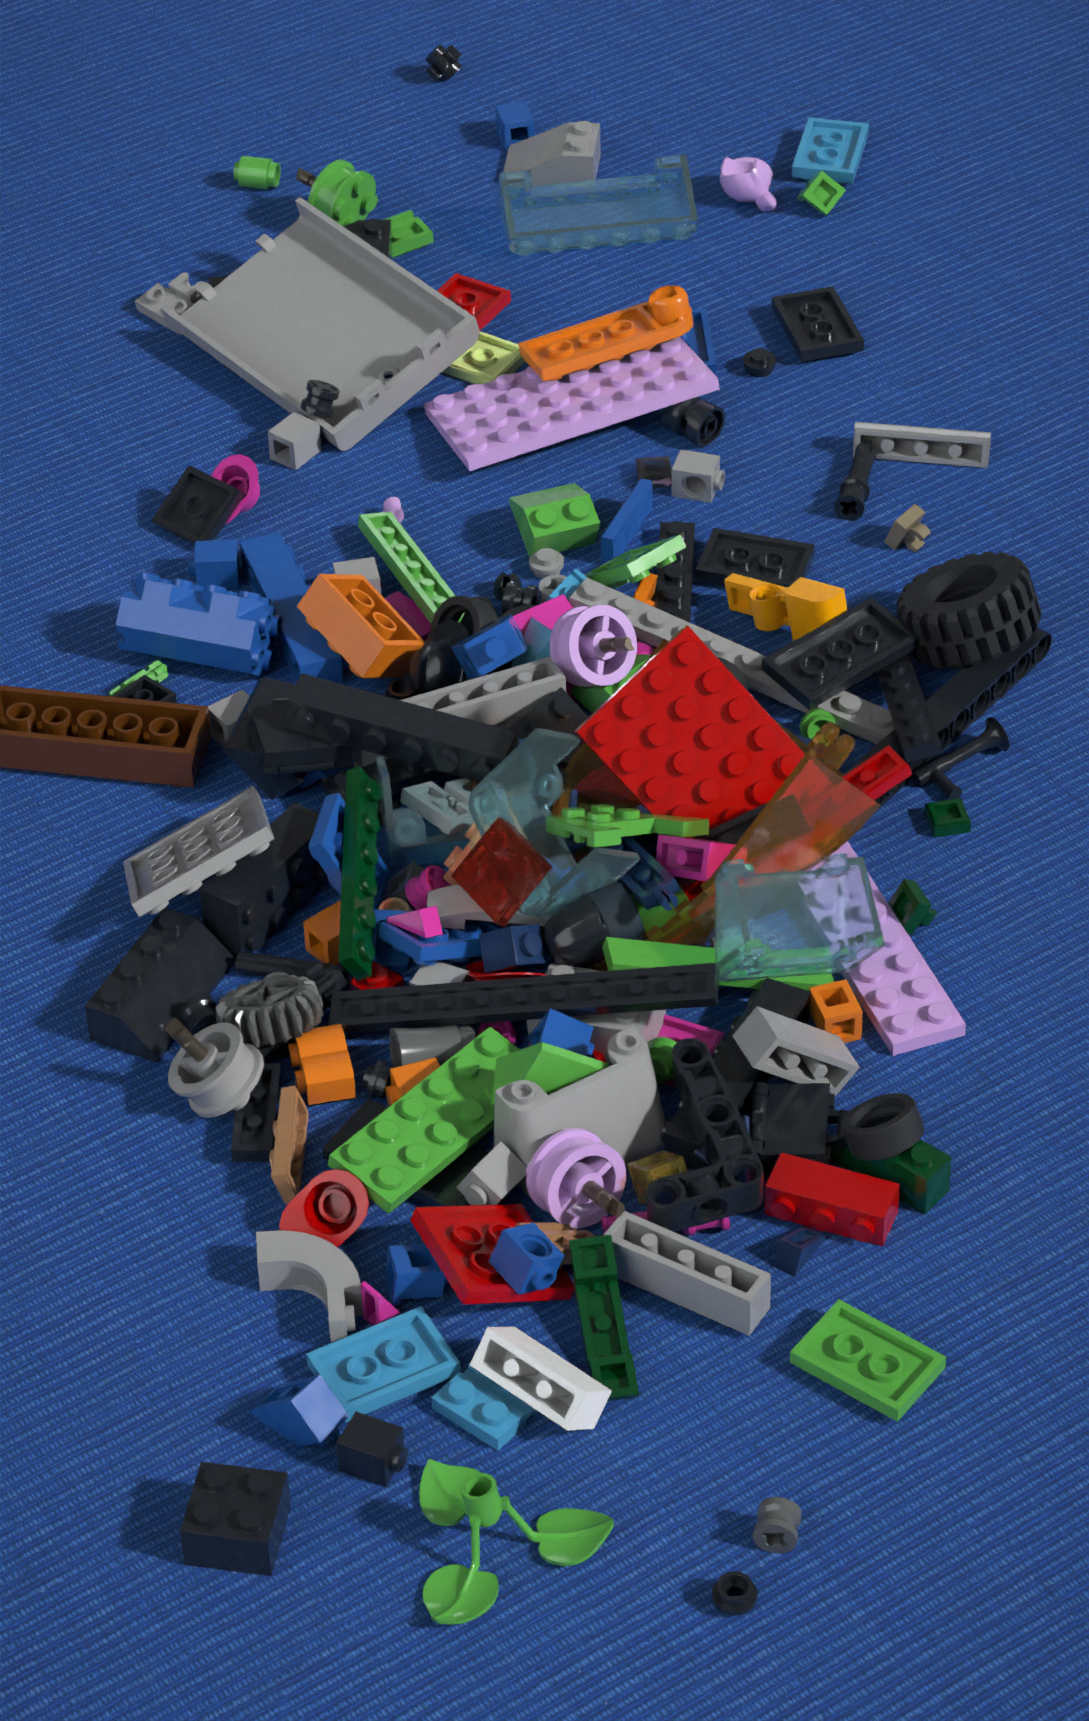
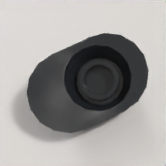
M451 620L437 625L429 633L424 646L415 651L411 657L409 676L415 688L421 690V694L463 681L464 671L451 649V646L470 636L469 631L462 623Z

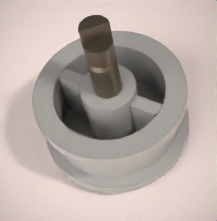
M177 1018L169 1019L164 1025V1030L182 1047L173 1059L169 1069L168 1083L171 1089L179 1096L189 1097V1105L192 1110L204 1118L217 1117L230 1110L236 1111L243 1108L249 1101L250 1093L258 1083L263 1071L264 1060L261 1052L255 1046L243 1043L242 1033L231 1023L223 1022L210 1025L193 1036Z

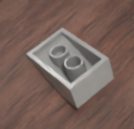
M588 121L568 122L509 145L502 175V184L594 189L601 156L600 123H590Z

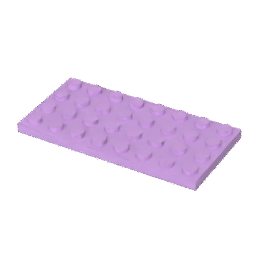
M677 337L656 344L652 349L638 350L626 354L619 360H608L595 364L589 370H577L565 374L562 378L554 381L547 380L543 382L529 366L524 371L512 375L504 374L497 377L496 380L481 385H470L463 391L450 395H439L434 400L425 402L424 408L426 416L467 469L472 471L719 390L718 377L681 337Z

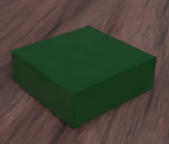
M961 798L925 803L924 814L934 838L971 832V821Z

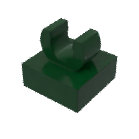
M903 879L888 902L909 935H913L919 924L930 925L937 915L936 910L930 909L932 905L916 881Z

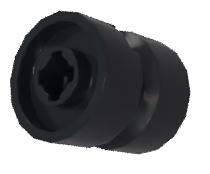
M698 396L664 407L661 414V422L663 427L684 436L701 447H706L720 435L725 422V413L719 406L707 400H702Z

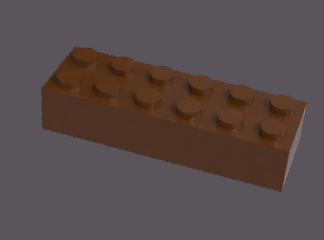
M0 685V768L184 787L195 786L211 742L208 706Z

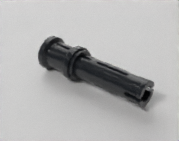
M861 442L857 445L849 475L840 484V495L835 500L834 510L844 520H857L862 517L865 511L864 502L870 494L868 480L877 456L875 445L871 448V452H869L870 442Z

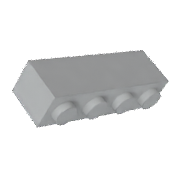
M626 1211L615 1220L604 1234L612 1236L618 1278L748 1336H750L770 1309L771 1274Z

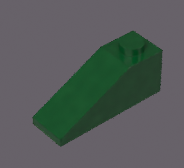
M921 1139L911 1148L898 1155L874 1161L858 1160L851 1154L849 1147L831 1150V1161L846 1170L899 1183V1200L923 1214H926L949 1192L952 1157Z

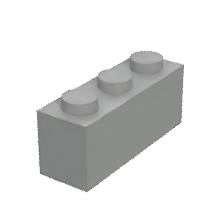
M758 1006L733 1034L735 1041L753 1068L799 1084L830 1083L831 1094H835V1096L860 1068L838 1035Z

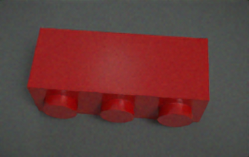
M781 1152L765 1185L764 1215L883 1247L898 1214L900 1184Z

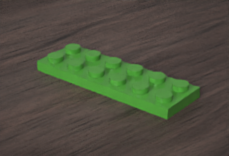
M492 1027L487 1028L329 1155L327 1165L332 1169L348 1171L359 1178L367 1190L368 1198L388 1214L391 1213L494 1128L495 1106L491 1105L496 1059L520 1049Z

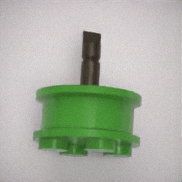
M339 159L333 161L322 170L318 177L300 167L298 168L296 179L311 188L308 203L342 226L358 220H365L368 213L377 205L378 197L375 195L376 183L374 177L366 171L356 172L353 165L346 160Z

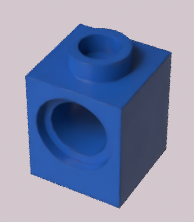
M535 1223L503 1229L489 1259V1263L519 1295L549 1288L557 1277V1270L564 1254Z

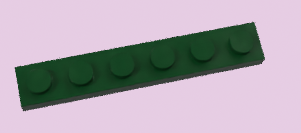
M360 766L346 770L338 961L357 981L371 977L372 960L375 958L373 928L376 926V916L374 913V896L377 894L375 864L378 862L376 836L380 828L377 809L378 801L381 798L377 782L371 779Z

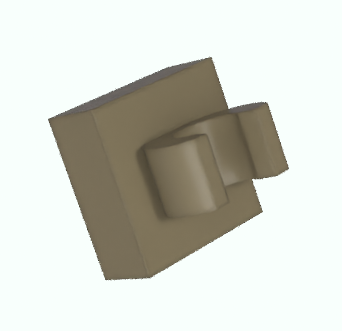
M916 504L911 506L895 520L884 542L894 551L905 542L910 550L917 552L925 544L922 540L931 533L927 526L920 523L925 511Z

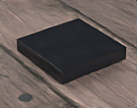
M189 465L151 521L155 526L195 546V541L216 539L243 499L244 494L239 489Z

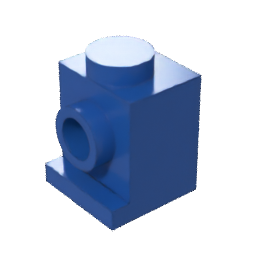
M425 1244L389 1246L384 1279L393 1306L400 1305L401 1299L443 1297L444 1286H449L450 1283Z

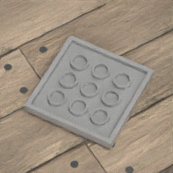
M255 787L248 788L123 861L131 905L139 917L147 912L149 915L160 912L169 904L168 900L180 893L188 895L202 886L204 879L213 874H216V876L223 875L236 866L235 861L247 854L250 856L258 855L270 846L269 842L274 839L261 797Z

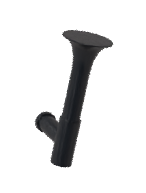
M988 717L985 723L986 729L980 736L949 754L942 755L913 771L911 775L913 782L920 787L932 781L947 796L948 800L958 799L962 794V789L956 786L944 773L988 748L997 747L1001 751H1008L1010 744L1006 731L995 718Z

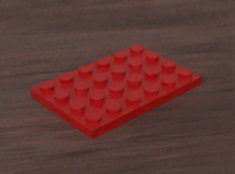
M688 625L679 630L574 731L650 814L709 819V830L790 791L799 807L832 784Z

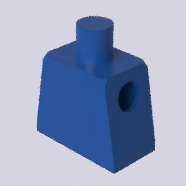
M510 613L451 646V649L468 679L481 677L523 654L529 645Z

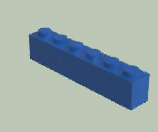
M280 532L240 541L242 570L253 593L260 594V597L271 599L270 605L275 607L276 615H280L283 618L282 622L278 621L281 633L275 639L296 682L301 673L343 684L342 669L347 668V661L341 654L334 652L328 646V640L306 622V616L297 608V605L311 585L305 584V575L301 564H295V555L291 544H285Z

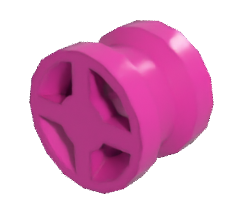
M435 865L428 866L421 872L420 876L413 877L406 883V897L416 910L427 908L429 891L452 886L443 879L446 872Z

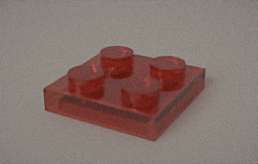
M498 816L452 873L451 877L496 924L504 927L553 866L507 819Z

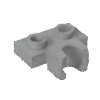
M184 272L168 284L169 289L157 283L135 300L137 311L175 333L182 335L167 324L161 309L164 306H168L181 315L202 298V295L197 294L196 289L204 282L200 281L191 286L188 281V273Z
M465 778L446 782L444 789L429 781L402 788L400 802L413 810L417 816L425 818L438 827L442 833L458 835L468 830L477 817L481 820L484 819L488 808V792L482 790L476 792L466 791L470 780Z

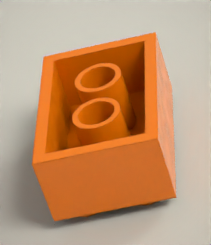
M318 574L297 605V608L306 616V622L328 640V646L334 652L341 654L350 664V670L361 678L406 677L409 673L411 657L415 651L425 644V641L363 575Z

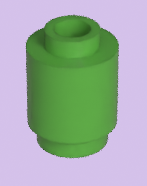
M243 155L240 161H236L234 164L233 177L234 180H238L240 187L269 190L271 187H278L281 175L280 163L273 162L271 158Z

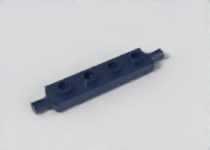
M631 836L621 837V845L587 846L591 856L622 884L647 911L652 907L661 905L665 910H672L670 904L674 908L677 907L678 898L674 894L680 891V888L675 878Z

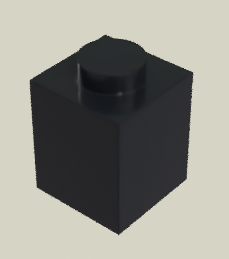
M357 1411L336 1442L339 1471L384 1487L387 1486L395 1472L399 1473L402 1471L408 1457V1448L404 1447L403 1427Z

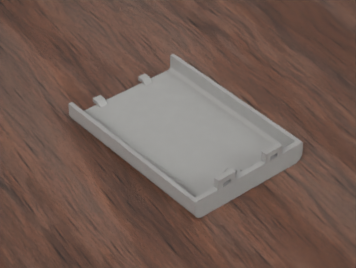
M299 197L295 202L300 215L295 223L274 240L264 233L255 241L257 246L262 248L258 253L213 288L207 282L200 285L196 291L197 294L202 295V298L181 315L168 306H164L161 310L167 324L290 414L295 412L320 423V435L341 451H346L469 350L478 340L479 328L473 315ZM389 374H392V375H393V376H392L391 378H389V379H386V378H385L386 375H389ZM309 380L327 382L340 390L338 398L332 404L334 412L331 418L313 416L300 408L302 399L306 398L308 394L306 386Z

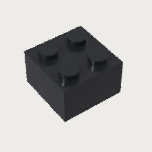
M201 1462L180 1529L184 1565L272 1576L291 1508L288 1472Z

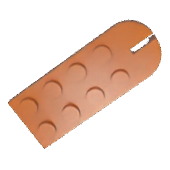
M677 285L659 287L651 292L646 302L518 343L520 356L544 382L547 380H558L565 374L577 370H589L595 364L608 360H619L626 354L638 350L652 349L656 344L684 335L693 327L692 309L689 306L688 293Z

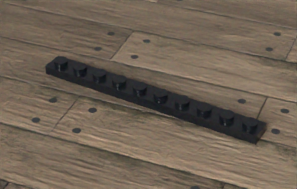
M716 963L338 991L332 993L329 1025L341 1024L344 1033L390 1030L391 1028H423L542 1019L550 1008L573 1017L718 1006L720 970Z

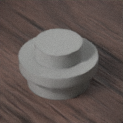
M550 548L540 549L529 558L530 569L540 579L550 575H559L564 566L562 554Z

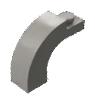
M286 1230L256 1232L260 1291L294 1289L308 1292L319 1298L328 1310L331 1343L347 1337V1331H355V1316L363 1315L361 1284L357 1270L348 1256L334 1244L311 1234Z

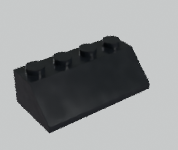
M164 908L85 1005L89 1039L158 1063L175 1041L164 1030L165 1023L171 1018H177L182 1024L179 1012L183 1004L190 998L198 995L210 996L234 965V956L198 918Z

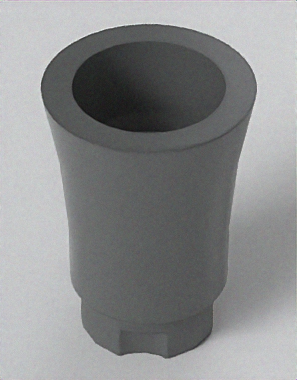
M471 1025L414 1029L391 1028L389 1032V1051L392 1068L435 1057L441 1066L476 1038L475 1032Z

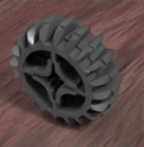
M293 974L287 977L282 975L274 978L266 977L259 981L253 980L252 983L247 985H240L237 990H231L226 996H223L216 1006L217 1023H231L236 1026L243 1035V1043L251 1044L257 1048L270 1044L274 1046L275 1043L287 1042L294 1037L300 1038L302 1033L310 1032L313 1026H317L321 1022V1017L324 1016L322 1010L323 1002L315 981L309 980L308 977H297Z

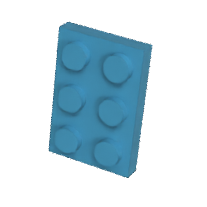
M808 117L792 165V177L809 181L815 173L823 171L838 184H853L868 138L869 123Z
M421 1306L306 1353L307 1365L313 1375L320 1374L349 1414L350 1417L344 1421L345 1423L351 1420L356 1411L363 1414L370 1413L453 1378L461 1372L459 1360Z

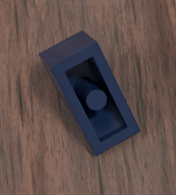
M539 924L509 926L479 934L485 973L547 968Z

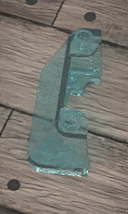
M840 853L825 858V864L816 870L756 874L754 866L745 864L743 859H735L721 865L722 868L715 874V963L720 970L719 980L738 981L840 973L855 968L883 948L885 942L864 857L848 858L847 854Z

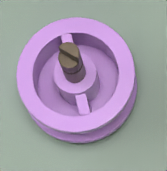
M609 605L575 607L563 613L556 621L550 636V656L552 661L558 665L565 675L566 681L580 687L612 685L621 681L629 673L635 662L637 654L636 634L626 615L615 607Z
M566 1128L555 1133L542 1143L527 1165V1190L531 1199L541 1209L549 1212L560 1224L571 1225L570 1228H585L601 1221V1217L607 1216L609 1213L617 1218L624 1212V1204L619 1201L626 1183L624 1161L616 1150L603 1143L595 1134L586 1129Z

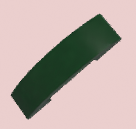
M603 1235L569 1240L576 1302L589 1375L612 1391L608 1401L639 1397L634 1361L629 1350L617 1281L618 1270L612 1236Z

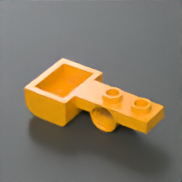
M732 573L724 580L729 610L753 616L755 627L762 631L776 630L783 625L790 626L793 641L848 611L844 588L800 577L788 588Z

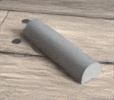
M855 422L853 457L859 443L870 442L869 452H871V448L874 445L877 448L875 459L988 468L991 432Z

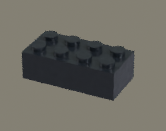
M294 802L270 824L274 839L269 842L270 846L266 850L255 856L247 854L235 861L236 866L229 872L220 876L215 874L200 888L203 924L234 956L235 960L239 952L253 953L258 951L264 942L274 932L284 927L288 919L301 907H305L321 888L330 884L327 874L319 862L313 859L308 847L319 813Z

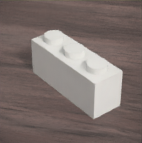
M487 1327L470 1363V1366L566 1430L594 1429L612 1392L516 1327Z

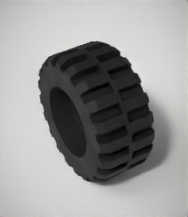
M983 552L980 555H975V553L968 554L963 558H953L947 560L942 565H935L929 568L926 573H920L914 577L912 583H907L899 595L896 609L900 621L920 637L919 647L911 651V655L925 666H934L937 669H946L947 667L959 669L966 665L972 664V666L983 664V661L1000 658L1003 653L1007 651L1012 652L1018 648L1021 642L1025 643L1030 639L1032 633L1037 630L1041 618V608L1027 565L1014 555L1010 556L1003 552L998 554L993 552Z

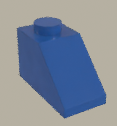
M550 1008L524 1040L521 1049L544 1042L591 1058L594 1044L590 1042L594 1027Z
M320 1374L278 1385L250 1410L254 1418L299 1448L313 1444L322 1447L330 1443L340 1434L338 1427L350 1417Z

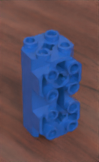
M139 572L138 579L131 580L129 585L135 587L133 591H125L121 597L116 620V633L123 634L124 642L117 641L118 649L261 677L264 671L271 672L274 668L276 653L273 651L275 638L281 633L278 621L282 622L283 618L280 615H276L275 607L270 605L271 599L260 597V594L241 590L238 595V593L228 591L224 587L209 584L203 587L195 585L191 581L172 578L171 582L170 580L160 578L158 575Z

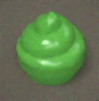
M811 709L801 718L799 725L800 734L803 737L822 741L823 744H826L835 735L836 721L825 709Z

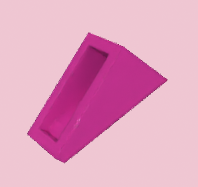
M437 906L386 917L388 923L424 938L443 934Z
M367 1282L361 1283L363 1319L371 1326L401 1314Z

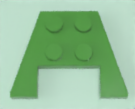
M597 804L591 805L590 812H585L584 808L568 807L562 808L561 815L546 816V832L563 838H570V835H574L575 842L584 843L587 841V846L603 847L621 845V837L652 833L677 837L709 835V819L640 813L639 809L622 808L614 811V805Z

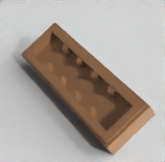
M295 1085L281 1088L278 1120L273 1122L275 1146L269 1153L272 1168L271 1178L285 1204L289 1203L301 1191L309 1111Z

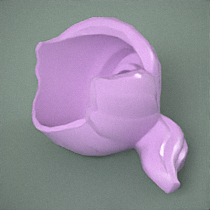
M726 157L723 160L720 171V183L722 189L729 197L740 202H756L758 208L763 212L772 211L777 205L775 197L769 192L773 172L767 163L754 157H742L733 160Z

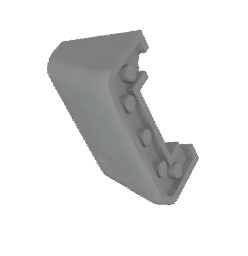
M634 1026L615 1034L610 1038L607 1045V1055L613 1065L550 1095H547L539 1085L529 1080H518L495 1090L494 1148L502 1142L527 1166L537 1149L549 1137L566 1128H583L592 1132L603 1143L616 1150L622 1157L625 1166L661 1149L664 1146V1142H661V1132L666 1122V1117L649 1047L645 1038ZM526 1175L518 1185L530 1197L527 1190Z

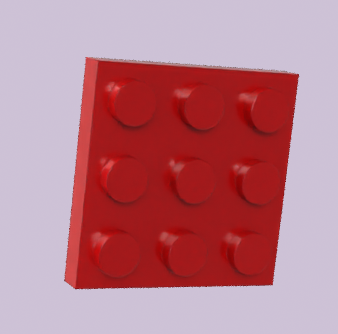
M522 1204L415 1207L410 1221L463 1305L571 1299L575 1290L574 1283L563 1266L558 1268L557 1277L549 1288L518 1295L489 1263V1259L503 1229L515 1227L516 1223H534Z

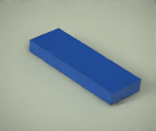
M641 478L602 534V564L625 551L653 509L651 480Z

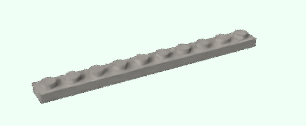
M586 578L569 598V603L573 608L594 605H609L617 608L631 622L636 638L660 649L679 630L688 625L716 657L730 661L743 672L748 688L807 713L810 711L761 670L762 659L767 656L589 578ZM846 691L840 692L813 708L825 709L834 717L836 727L874 744H878L895 729L889 710Z

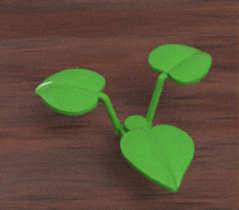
M428 1459L419 1489L422 1512L430 1522L441 1526L455 1525L467 1514L471 1526L472 1561L469 1569L463 1565L452 1564L434 1571L427 1579L423 1588L425 1607L432 1621L440 1624H462L480 1617L491 1608L498 1596L499 1584L497 1577L493 1573L478 1571L480 1567L479 1527L494 1525L499 1520L502 1511H505L530 1541L540 1542L539 1553L545 1561L559 1566L576 1565L594 1555L614 1527L613 1518L590 1510L574 1508L556 1509L547 1512L538 1519V1532H535L511 1506L509 1497L499 1496L496 1480L493 1476L476 1469L446 1465Z

